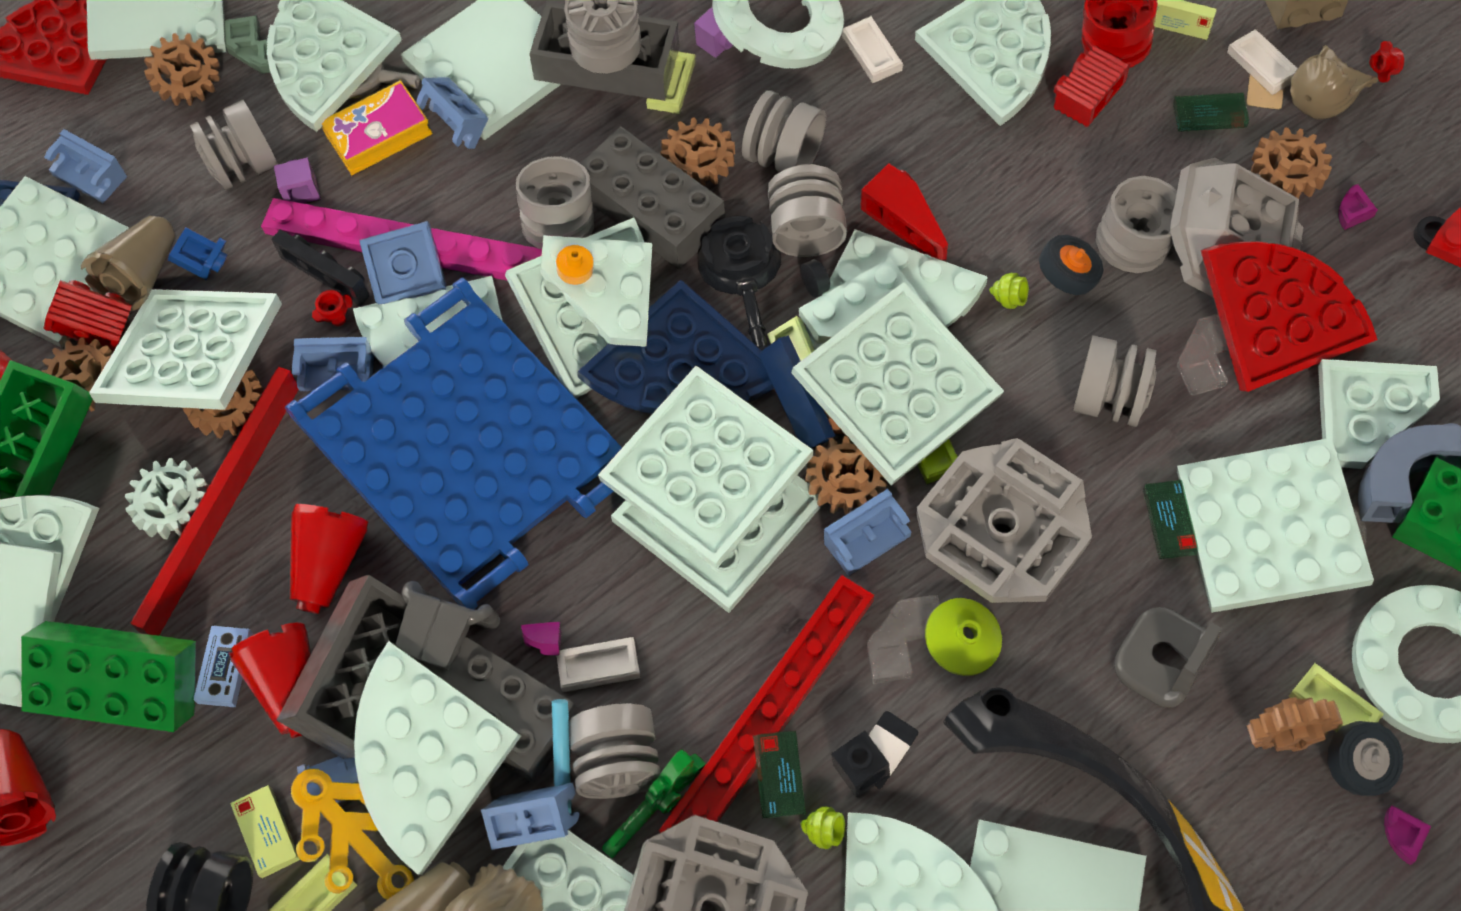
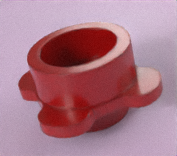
M1390 41L1381 42L1380 49L1370 56V67L1378 74L1379 82H1388L1390 75L1399 74L1404 66L1403 52L1397 47H1392Z
M334 290L322 292L316 298V309L312 312V318L318 323L326 321L331 322L334 326L343 325L346 322L345 314L347 309L353 304L351 297L348 295L342 296Z

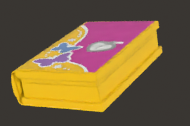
M401 80L336 112L322 123V129L351 176L432 135L427 125L429 123Z

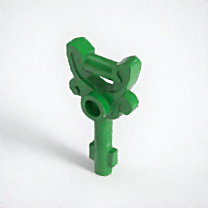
M683 749L679 750L663 769L657 780L649 787L645 800L601 847L602 850L609 857L614 858L657 810H660L663 814L670 812L681 799L679 793L699 775L707 763L697 754L689 756Z

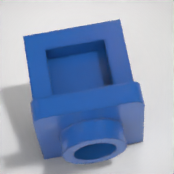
M185 227L171 250L168 261L207 280L212 270L217 273L220 271L228 254L223 252L226 240L219 238L217 243Z

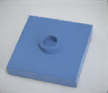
M428 221L359 240L375 302L378 305L405 298H415L439 290H446L445 278Z

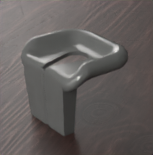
M409 581L402 588V597L407 606L396 647L417 661L449 671L470 625L484 629H495L500 624V617L488 604H483L477 610H472L437 598L427 593L418 582Z
M1155 607L1148 609L1136 619L1115 655L1114 668L1116 675L1126 687L1153 703L1166 708L1178 706L1186 699L1218 644L1222 628L1210 622L1207 629L1168 608ZM1165 643L1174 648L1187 661L1183 670L1158 663L1152 656L1153 647L1156 644Z

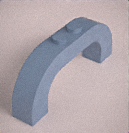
M1455 423L1416 426L1403 430L1388 439L1374 456L1360 482L1358 506L1361 521L1400 523L1413 503L1409 475L1427 471L1436 457L1461 469V426Z

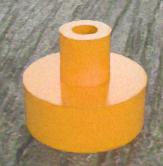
M579 245L563 248L556 259V269L560 279L572 285L582 284L589 280L593 274L594 261L592 254L589 250Z

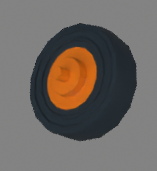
M1057 235L1044 246L1039 257L1040 269L1045 278L1056 288L1073 295H1083L1091 291L1100 282L1104 272L1103 263L1098 253L1085 241L1070 235Z

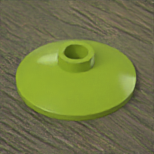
M967 598L947 600L933 610L926 623L925 639L931 656L942 668L953 674L961 676L980 674L990 668L1000 654L1002 634L998 621L979 602ZM964 627H968L973 632V639H969L964 635Z

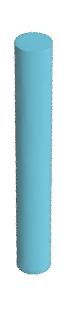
M553 700L554 786L571 783L568 700ZM571 800L568 801L569 813H571Z

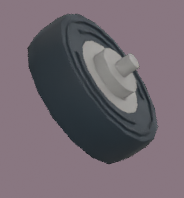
M1355 721L1342 726L1333 735L1328 747V766L1332 777L1341 788L1354 795L1377 796L1388 792L1398 782L1403 770V752L1399 740L1388 728L1377 722Z

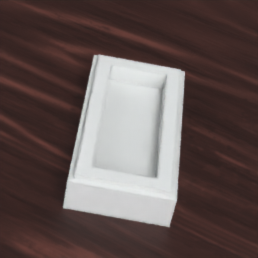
M872 17L843 28V39L872 83L902 71V61Z
M1256 29L1229 44L1227 53L1271 95L1291 84V78L1298 68Z
M634 637L560 650V655L557 656L560 684L563 692L640 678Z

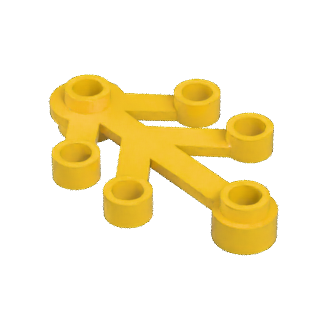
M318 769L305 770L294 779L291 786V795L295 804L303 809L301 840L296 847V853L302 861L313 862L324 851V841L318 836L320 812L332 824L329 872L325 876V886L330 892L342 893L353 882L352 871L348 868V844L354 848L379 876L377 888L384 899L388 900L414 881L413 875L407 867L393 865L363 832L378 831L370 814L345 812L335 801L360 800L365 805L359 784L332 782L328 774ZM316 783L320 787V794L316 796L309 794L306 788L307 784ZM304 842H314L317 846V853L315 855L307 854L303 848ZM340 872L344 875L346 880L344 886H337L333 883V873ZM398 874L404 879L403 888L393 886L391 882L392 875Z

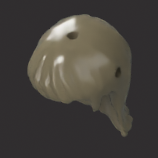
M1324 45L1319 55H1313L1306 59L1292 76L1290 88L1292 102L1302 113L1309 117L1320 120L1331 118L1350 107L1364 87H1371L1373 83H1377L1378 78L1349 67L1336 56L1333 50Z
M490 863L487 867L482 866L479 869L480 872L476 873L473 886L461 892L445 909V911H543L544 908L541 891L536 887L534 881H527L524 876L518 877L514 869L505 870L502 865L495 867Z

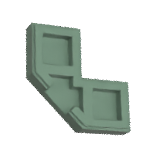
M257 16L224 20L225 47L228 53L261 74L271 73L267 57V39L260 40V25Z

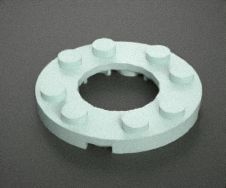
M748 0L712 1L716 23L729 42L741 52L745 48L761 57V63L774 67L803 68L821 62L830 55L843 30L844 16L839 0H802V5L808 8L810 21L803 30L794 33L778 32L767 28L755 18L750 10Z
M1435 585L1411 586L1392 592L1371 608L1356 631L1352 647V664L1360 689H1364L1372 703L1384 714L1382 718L1398 730L1430 742H1461V696L1450 699L1437 698L1417 690L1405 678L1398 663V647L1403 636L1412 629L1429 625L1440 626L1461 636V592L1452 588Z

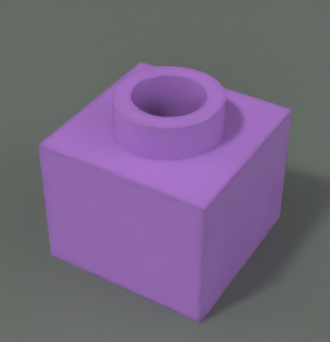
M713 6L694 23L696 45L716 58L725 49H730L733 46L717 25Z
M308 157L290 160L274 166L277 186L283 200L307 203L321 199L317 178Z

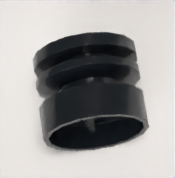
M178 842L172 844L164 852L155 868L149 886L146 911H247L253 886L251 860L247 856L225 851H218L211 855L210 851L205 847L198 846L193 848L186 843Z

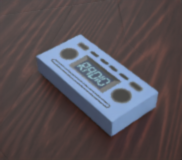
M211 626L193 699L197 704L236 707L242 676L231 662L229 652H232L231 648L253 635L250 629Z

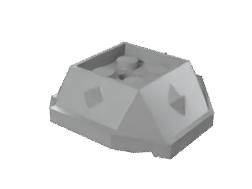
M1215 157L1190 164L1182 169L1170 233L1175 250L1183 264L1180 269L1184 282L1214 298L1201 250L1219 244L1258 241L1281 244L1300 250L1303 244V226L1298 222L1299 199L1266 181L1259 174H1254L1236 163L1222 162Z
M1018 438L1003 441L998 445L962 451L918 505L916 512L926 558L991 603L1046 602L1092 539L1083 480ZM997 524L1007 525L1012 531L1008 533H1001L997 531L993 526Z
M694 815L643 843L624 911H700L703 902L711 904L716 911H804L808 891L800 879L796 878L788 861L773 840Z

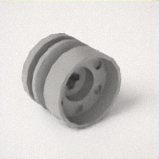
M565 0L564 13L568 29L569 47L573 59L582 68L594 73L608 74L621 71L634 62L640 53L641 47L637 0Z
M766 91L760 96L748 119L742 142L743 158L750 162L758 161L763 167H768L775 161L777 172L798 165H812L819 151L825 131V110L806 103H799L793 109V101L790 97L782 96L780 98L779 93Z
M244 100L223 109L227 125L222 128L211 116L205 117L213 131L207 135L203 133L198 122L190 125L195 147L211 176L224 187L225 191L233 188L226 174L231 170L235 171L241 183L246 181L241 165L247 162L258 175L278 165L273 152Z
M561 156L545 157L532 161L520 171L516 178V194L520 208L522 233L529 243L542 249L543 235L585 238L592 234L594 230V213L591 201L590 175L583 165L573 159Z
M814 164L798 165L784 169L768 183V200L771 213L772 242L777 250L796 257L818 256L829 253L844 242L847 234L845 211L842 208L841 180L836 172L828 167Z
M1138 176L1129 178L1117 186L1096 230L1097 247L1100 254L1109 264L1122 271L1143 273L1152 271L1163 263L1173 245L1170 226L1177 190L1172 185L1159 178Z
M1093 335L1073 412L1098 417L1104 403H1111L1113 422L1118 423L1122 408L1127 407L1130 408L1127 425L1137 427L1140 417L1148 408L1157 374L1155 365L1156 350L1147 348L1142 364L1134 363L1137 345H1131L1124 360L1117 359V341Z
M631 703L611 704L583 711L569 720L570 747L573 754L581 756L573 763V770L575 775L578 776L575 780L578 795L594 799L634 795L647 791L661 774L659 765H656L659 761L658 752L656 749L649 747L656 739L650 708Z

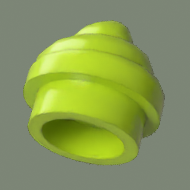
M1018 273L1005 274L999 281L994 282L989 291L1003 307L1015 309L1017 306H1024L1027 301L1029 292L1028 280L1026 277H1020Z
M822 806L816 812L809 814L807 819L802 820L801 828L809 840L818 848L829 849L831 846H839L845 833V819L843 814L835 812L834 808Z

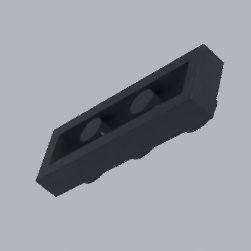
M280 229L271 239L281 259L334 291L339 292L341 295L350 296L352 301L359 306L368 299L369 294L364 285L365 279L355 268L350 266L347 269L344 268L328 252L314 250L304 238L297 234L291 236Z

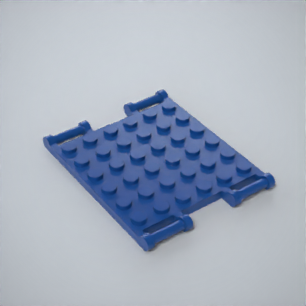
M460 278L452 284L453 289L417 315L412 313L404 319L406 327L419 341L365 382L345 362L336 369L337 373L298 402L296 400L291 401L285 406V409L297 425L457 604L474 610L478 607L477 602L512 573L515 571L520 573L529 565L523 554L512 546L514 542L564 502L568 501L582 517L588 518L596 511L595 506L614 492L603 482L586 495L581 494L579 490L597 477L622 447L474 292L471 285L464 278ZM461 300L467 305L434 331L430 332L426 328L428 324ZM345 385L352 390L313 420L307 415L308 412ZM499 554L504 557L505 560L468 590L461 587L464 582Z

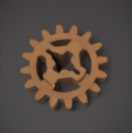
M173 33L171 42L162 37L160 38L162 47H150L154 57L145 58L144 61L149 69L144 72L147 80L150 81L149 84L152 91H159L163 101L171 96L174 105L178 106L181 99H186L187 104L191 106L193 104V97L197 96L201 101H204L203 92L205 90L212 93L215 91L211 81H220L219 73L216 71L220 68L218 59L214 58L213 48H205L204 39L199 38L194 43L190 33L186 34L184 40H180L177 33ZM194 54L200 57L205 65H202L199 60H195ZM161 74H164L165 78L171 80V85L161 78Z
M691 118V125L688 126L681 121L678 122L679 130L669 129L667 131L668 139H662L661 156L704 187L707 180H710L715 185L718 184L717 175L720 174L727 177L729 175L728 166H734L735 143L731 141L730 131L722 132L721 123H717L713 127L710 126L708 118H705L702 124H697V120Z
M1287 127L1284 128L1282 135L1273 130L1270 132L1268 139L1262 137L1258 147L1255 148L1251 159L1254 162L1251 172L1259 173L1263 179L1291 193L1298 199L1301 192L1311 197L1315 189L1321 190L1332 169L1329 166L1332 155L1324 154L1327 145L1325 143L1316 145L1314 143L1316 135L1313 134L1306 138L1303 136V129H1299L1296 134H1291Z
M80 338L78 345L75 346L69 340L65 341L66 349L63 351L57 348L52 349L55 357L42 361L47 367V370H42V372L72 382L88 392L92 389L113 354L107 345L103 347L96 339L89 345L85 338ZM94 400L92 401L89 407V410L91 412L95 411Z
M252 369L246 370L225 410L204 409L202 412L200 408L182 409L188 416L194 428L199 427L204 435L207 436L213 430L217 438H222L224 431L229 430L235 436L237 435V427L245 425L264 389ZM243 386H245L246 394L244 393V391H243V389H242Z
M848 436L843 437L842 444H837L833 438H830L827 449L818 445L815 456L809 460L805 481L809 482V495L819 494L817 505L822 506L828 502L831 504L830 513L833 514L840 507L844 508V513L847 515L852 511V508H858L885 491L887 487V480L855 444H850ZM823 469L826 471L825 476L828 478L827 482H825L822 475ZM867 469L871 475L872 482L868 481L869 475L865 472Z
M1297 697L1284 699L1273 707L1265 708L1263 710L1264 713L1259 715L1260 718L1250 720L1247 729L1252 745L1255 748L1263 747V749H1268L1275 746L1277 752L1282 750H1292L1294 752L1307 749L1308 746L1314 743L1324 741L1326 739L1325 735L1329 734L1328 731L1338 729V725L1343 724L1334 700L1327 702V699H1322L1314 703L1312 698L1297 699Z

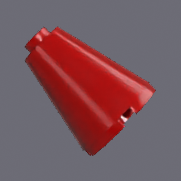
M295 504L293 512H291L290 600L297 602V610L319 614L320 608H329L367 532L369 522L362 517L341 511V514L329 512V508Z
M301 622L281 625L283 633L276 632L270 634L268 629L237 643L231 648L232 652H229L231 662L280 734L289 733L292 739L303 735L276 720L311 655L308 631L305 624Z
M0 729V846H11L28 842L41 836L47 831L46 824L50 820L54 823L56 813L55 804L23 737L17 732Z

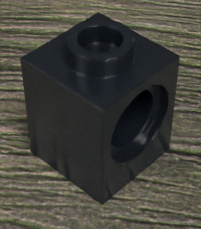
M865 730L831 753L834 768L856 798L890 776L888 760Z

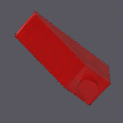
M888 163L861 189V210L920 253L946 262L948 242L917 183L906 171L898 170Z

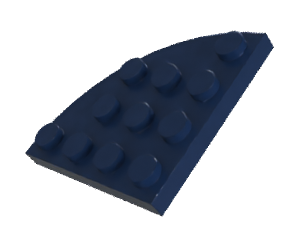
M682 280L649 307L646 347L607 344L577 371V377L607 399L649 414H653L695 366L699 367L747 403L758 399L774 388L759 356L761 350Z

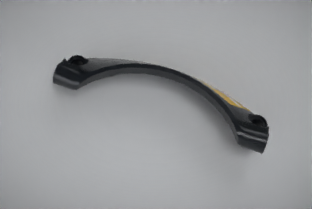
M1000 687L991 688L982 696H980L981 691H979L972 697H967L953 708L944 719L943 724L973 754L992 752L1034 754L1071 765L1099 779L1133 805L1162 840L1179 872L1190 911H1244L1229 880L1217 861L1177 808L1144 775L1093 737L1070 723L1015 698L1010 691ZM990 705H1000L1006 710L1007 715L999 716L993 714L987 707Z

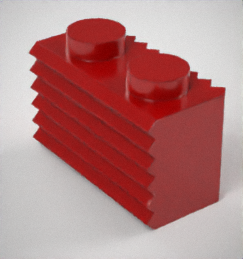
M1093 46L1088 54L1082 53L1079 55L1073 65V72L1070 73L1069 77L1063 75L1056 83L1053 91L1056 94L1055 110H1060L1062 114L1071 117L1073 121L1077 120L1079 124L1083 123L1084 127H1088L1125 84L1130 65L1099 47Z
M60 280L47 312L43 329L58 333L67 338H73L75 341L85 338L89 345L96 339L103 347L107 345L114 352L120 342L132 305L126 303L125 299L117 294L106 293L102 295L90 291L89 286L80 281L71 280L67 283Z

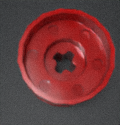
M1085 0L1081 39L1084 53L1088 54L1093 46H1097L1129 64V68L1144 61L1151 52L1158 6L1157 0Z

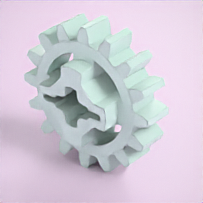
M169 458L164 467H161L155 461L153 462V471L148 472L142 468L140 474L143 478L140 481H130V485L135 491L125 494L126 500L131 504L125 509L139 530L143 529L148 536L153 537L158 532L163 539H168L170 531L174 530L180 537L183 527L188 524L209 485L201 472L196 467L192 469L185 460L178 466L173 458Z

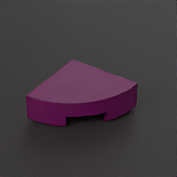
M1356 184L1347 191L1340 203L1338 210L1340 224L1346 230L1375 217L1378 209L1359 184Z
M560 622L521 625L523 641L526 646L538 648L541 654L560 655L562 635Z
M1393 805L1387 809L1385 814L1384 829L1391 848L1404 862L1412 865L1420 853L1431 826Z

